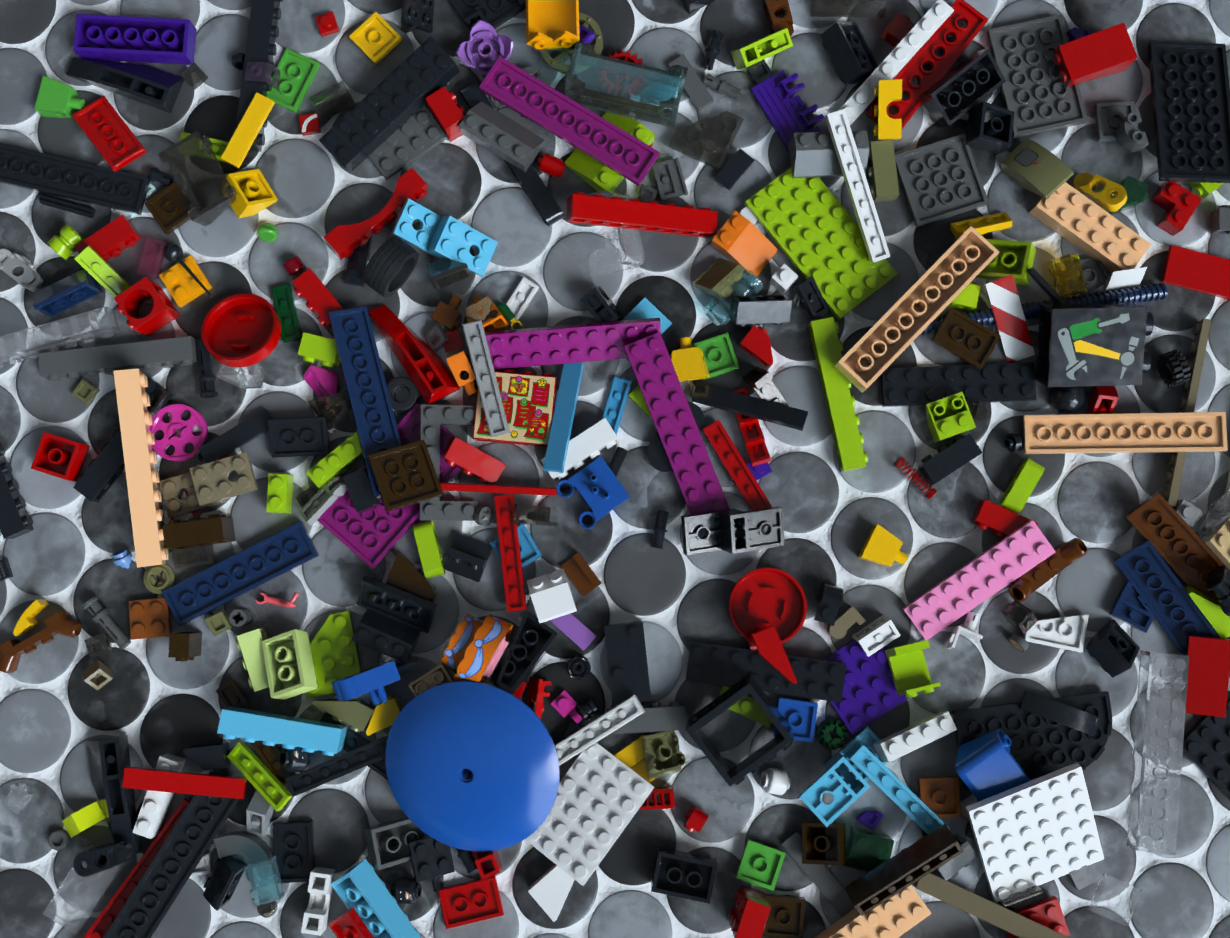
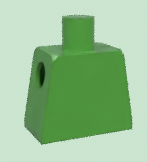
M43 76L34 108L41 116L72 118L75 109L80 110L85 107V100L78 98V92L71 86Z

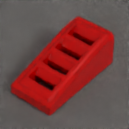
M673 786L654 788L650 793L652 794L653 804H649L647 797L645 805H642L639 810L675 808ZM656 793H660L661 803H657ZM664 793L668 794V802H664Z

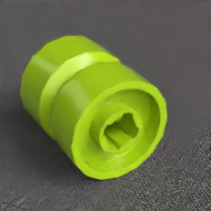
M66 224L60 229V236L54 235L47 243L56 253L67 260L74 253L73 248L85 239L69 224Z

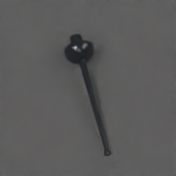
M167 244L164 257L170 262L178 261L206 291L209 297L212 298L213 294H210L181 259L183 256L181 246Z

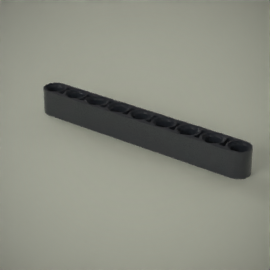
M475 80L459 89L462 98L470 109L481 101L494 108L484 92L479 89V85ZM505 161L548 227L565 217L532 165L529 166L526 172H523Z

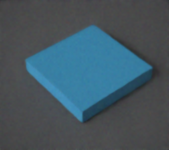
M521 523L518 525L523 568L543 555L525 525ZM498 537L491 541L490 544L501 561Z

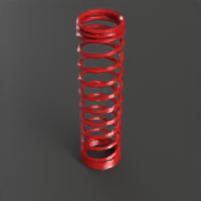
M901 457L894 466H899L898 469L907 464L901 473L907 468L909 470L904 476L913 471L907 479L916 474L911 481L912 483L920 477L914 486L924 480L917 489L926 484L921 492L930 487L924 496L928 494L926 498H932L937 493V490L935 488L931 489L932 485L927 486L929 482H925V478L921 479L922 475L918 476L919 472H915V469L911 470L912 465L908 466L909 462L904 463L905 459Z

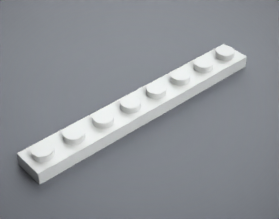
M944 0L936 1L839 109H845L850 126L876 98L874 97V86L878 85V81L892 80L954 12V9Z
M845 109L827 114L825 119L870 263L889 258L891 256Z

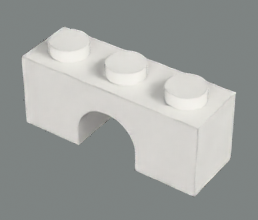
M315 867L310 872L307 891L310 893L307 910L304 912L301 933L321 936L326 930L333 889L331 883L334 882L335 869Z

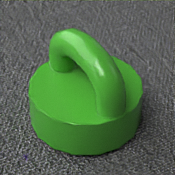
M264 223L257 229L259 237L264 242H274L278 237V230L271 223Z

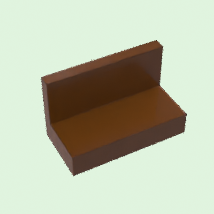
M579 552L561 565V568L564 569L583 597L601 584V581Z

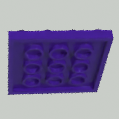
M855 639L823 659L846 663L842 703L829 702L852 736L909 699L905 695L897 696L885 652L888 649L887 646H884L868 657Z

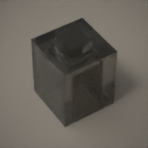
M1015 600L1008 604L1002 612L1007 622L1023 634L1038 621L1032 610Z

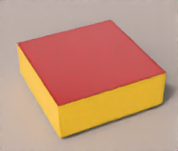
M459 329L445 333L449 338L444 344L446 353L464 348Z

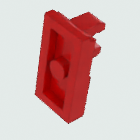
M530 677L527 706L541 719L544 711L543 697L550 696V693L544 691V687L551 685V682Z

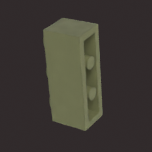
M893 140L872 141L869 143L867 177L871 180L869 189L873 201L896 200L899 196V186Z

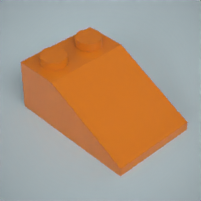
M736 210L712 239L710 245L731 262L744 267V272L753 279L758 277L778 251L749 220Z

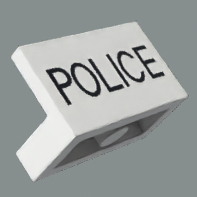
M882 615L852 635L853 639L859 643L868 657L901 636L892 620L885 615Z

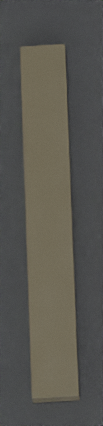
M929 873L918 880L915 887L1020 938H1070L948 880L946 881L933 873Z

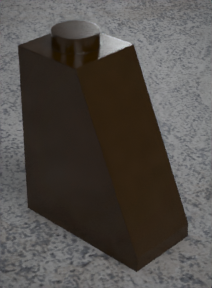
M397 553L386 584L434 603L437 596L435 592L436 587L426 579L425 575L405 554Z

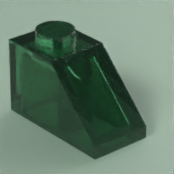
M1127 176L1120 182V185L1125 188L1127 193L1126 203L1118 211L1107 212L1113 215L1143 203L1148 196L1146 191L1149 185L1131 176Z

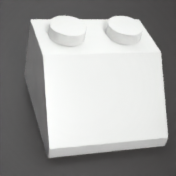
M564 569L527 580L539 623L577 611Z

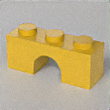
M902 79L879 80L878 85L874 86V97H878V105H874V117H878V124L874 125V136H878V141L901 140L902 119L890 118L886 108L889 103L902 100Z

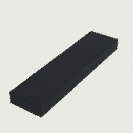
M264 409L198 449L207 463L220 460L269 431L268 420L272 419V417Z

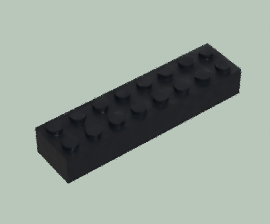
M430 36L322 136L319 141L351 173L427 103L426 97L444 87L460 72L457 64Z

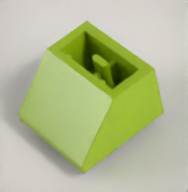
M963 392L925 405L927 424L934 443L976 428Z

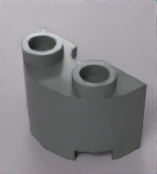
M1138 108L1131 111L1119 123L1116 129V139L1119 145H1123L1131 150L1130 152H1140L1149 144L1146 133L1138 129V123L1142 121Z

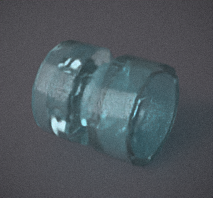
M746 270L740 281L733 283L731 295H756L764 288V285L751 270Z

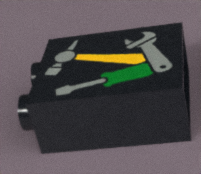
M1132 302L1041 304L1036 381L1047 387L1142 385V374H1147L1151 366L1150 354L1148 351H1144L1145 336L1151 335L1154 328L1152 313L1147 312L1148 307Z

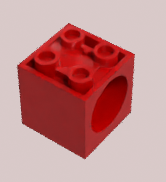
M144 277L114 298L117 302L116 308L122 315L125 314L128 318L126 322L133 331L137 330L140 334L143 333L149 337L180 316L161 286L148 277ZM152 298L154 306L151 313L144 318H140V305L145 300Z

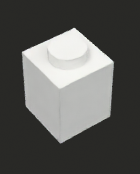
M784 263L771 277L769 283L783 295L796 282L798 275Z

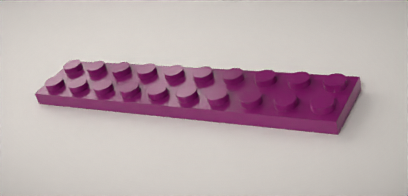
M500 56L479 86L482 92L640 186L660 155L659 151Z
M660 318L490 331L485 332L494 369L625 359L628 356L624 346L658 332L661 333Z
M658 332L624 346L690 515L730 509L661 333Z

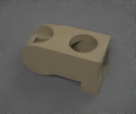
M850 605L836 617L834 626L828 625L827 631L831 637L841 639L853 624L856 623L860 626L866 620Z

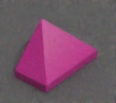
M312 365L308 368L303 378L327 406L336 395L338 373Z

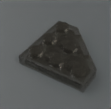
M725 111L720 113V115L696 121L694 124L678 127L669 143V147L720 170L744 119Z

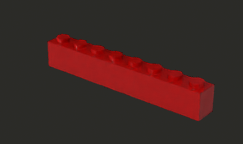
M575 192L567 199L566 222L711 238L717 234L718 211H711L710 208L693 209V206L690 205L677 207L673 203L661 205L656 201L645 203L640 202L639 199L604 198L600 194L587 196L583 192Z

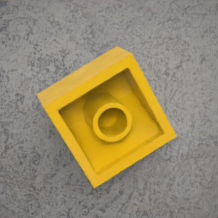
M260 169L228 174L219 187L238 219L253 216L278 200Z

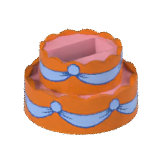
M467 613L463 617L462 623L457 626L456 633L450 638L449 646L444 650V656L441 659L442 663L457 671L453 677L454 681L485 683L486 679L490 680L508 648L509 642L507 640L513 625L492 614H489L482 621Z

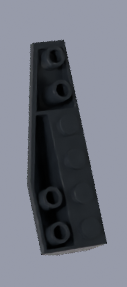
M73 58L66 73L69 77L171 113L185 80L182 77L148 65Z
M124 735L87 741L91 781L114 842L123 840L129 843L133 848V854H139V835L132 833L137 821L134 790L122 788L124 768L126 766L131 767L128 737Z

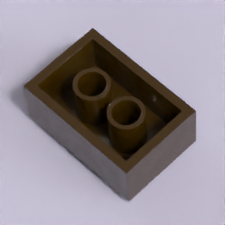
M212 514L208 515V519L191 517L188 518L189 521H181V519L170 520L169 524L162 525L165 549H185L235 541L233 519L226 518V515Z

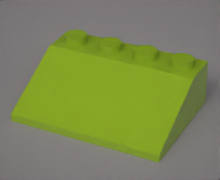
M610 107L602 116L605 120L650 146L654 143L655 134L613 107ZM577 148L564 162L570 170L606 198H609L624 179L620 174Z

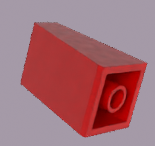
M1125 23L1062 44L1053 52L1054 63L1058 65L1060 79L1065 83L1066 87L1123 72L1138 58Z

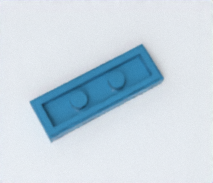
M614 376L601 420L606 418L617 435L632 381Z

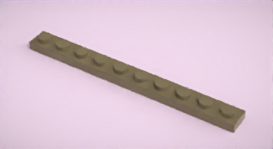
M1203 318L1193 328L1195 338L1189 348V353L1192 354L1191 359L1188 360L1189 364H1187L1190 367L1189 372L1191 376H1189L1190 380L1182 385L1184 396L1179 401L1180 413L1194 412L1211 325V320ZM1186 452L1170 453L1168 458L1170 469L1165 475V482L1167 484L1166 490L1162 492V496L1172 507H1176Z

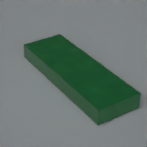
M284 284L272 287L271 291L276 313L281 322L283 343L301 340L302 332L291 285Z

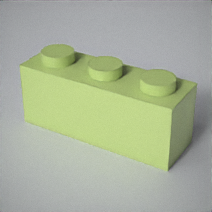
M259 628L238 635L236 644L238 650L242 651L244 659H242L244 669L248 670L250 687L254 689V692L268 688L269 683L262 641L268 639L265 628Z

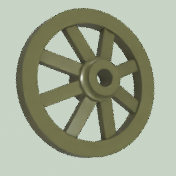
M579 12V22L584 23L583 26L587 29L590 27L595 33V38L587 45L596 43L592 53L584 49L582 50L574 44L572 45L575 46L574 48L540 50L546 64L559 73H581L593 66L601 55L603 49L601 29L593 18ZM548 50L563 52L555 59H552ZM579 54L587 59L577 64L576 56ZM570 56V65L560 64L565 58Z

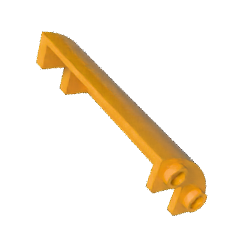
M526 0V44L533 46L535 49L542 50L569 48L580 41L579 0Z

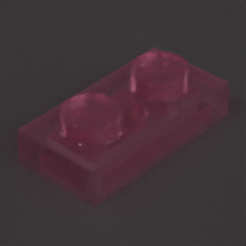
M147 237L137 274L158 279L166 251L165 246L168 243Z

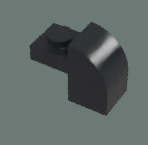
M826 583L821 584L817 598L819 604L814 618L815 621L834 626L839 607L842 604L843 588Z

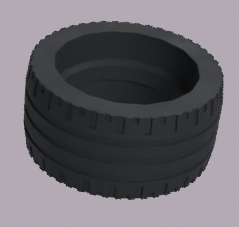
M393 236L385 241L373 254L364 270L362 279L374 291L388 298L397 292L409 278L417 264L419 253L402 239Z

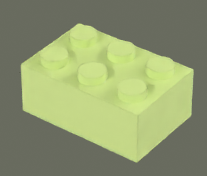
M294 629L262 641L271 698L285 700L318 688L308 632Z

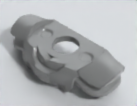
M0 249V269L31 292L39 290L43 284V279L36 271L31 260L16 252L12 253L7 249ZM16 267H22L24 269V272L21 276H15L13 274V270Z

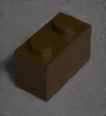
M202 632L170 633L168 657H175V661L194 660L196 656H201Z

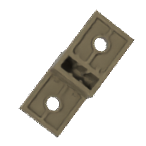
M248 452L189 468V473L165 479L159 483L169 518L227 502L226 499L258 490ZM232 471L238 473V479L234 482L229 480V474ZM183 489L188 491V497L185 500L179 497V493Z

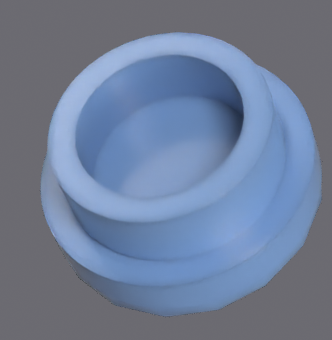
M127 548L120 549L112 554V561L116 566L126 569L130 567L133 555Z

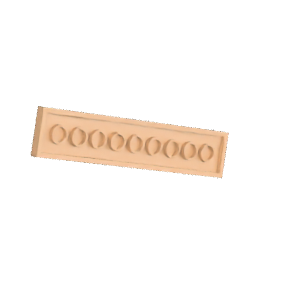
M1226 412L1023 416L1024 454L1228 451Z

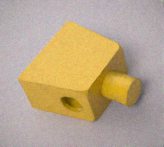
M691 337L680 338L681 349L673 350L671 361L679 381L686 382L710 378L702 349L700 347H692Z
M875 524L858 558L891 567L894 561L904 565L909 555L900 551L903 544L901 540L882 526Z

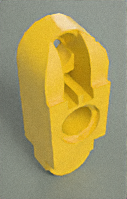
M1086 172L1078 174L1074 178L1075 189L1102 209L1115 212L1127 201L1128 197L1125 188L1097 174L1094 176Z

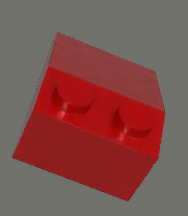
M768 626L748 634L750 639H747L751 651H755L789 683H798L775 626Z

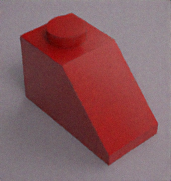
M754 325L739 347L769 369L773 364L770 336L767 335L768 332L764 328Z
M1093 386L1089 395L1087 414H1112L1119 398L1115 386Z

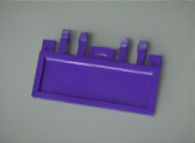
M782 70L751 88L750 92L789 152L788 142L794 133L822 132L818 126L811 130L810 128L821 122L825 117L823 114H820L810 121L806 119L807 116L817 111L818 106L815 104L806 109L799 95L790 98L800 92L805 85L800 83L788 90L786 86L795 82L799 76L797 73H794L787 77Z

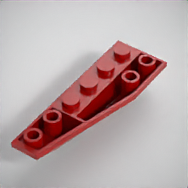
M386 305L368 311L369 316L427 404H431L460 390L461 387L458 386L457 381L441 357Z

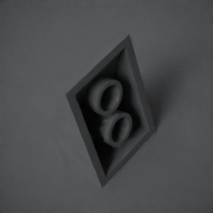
M409 818L364 828L370 864L374 869L380 870L410 861L408 842L423 836L422 830Z

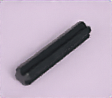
M41 194L39 202L43 205L93 218L96 212L93 207L47 194Z

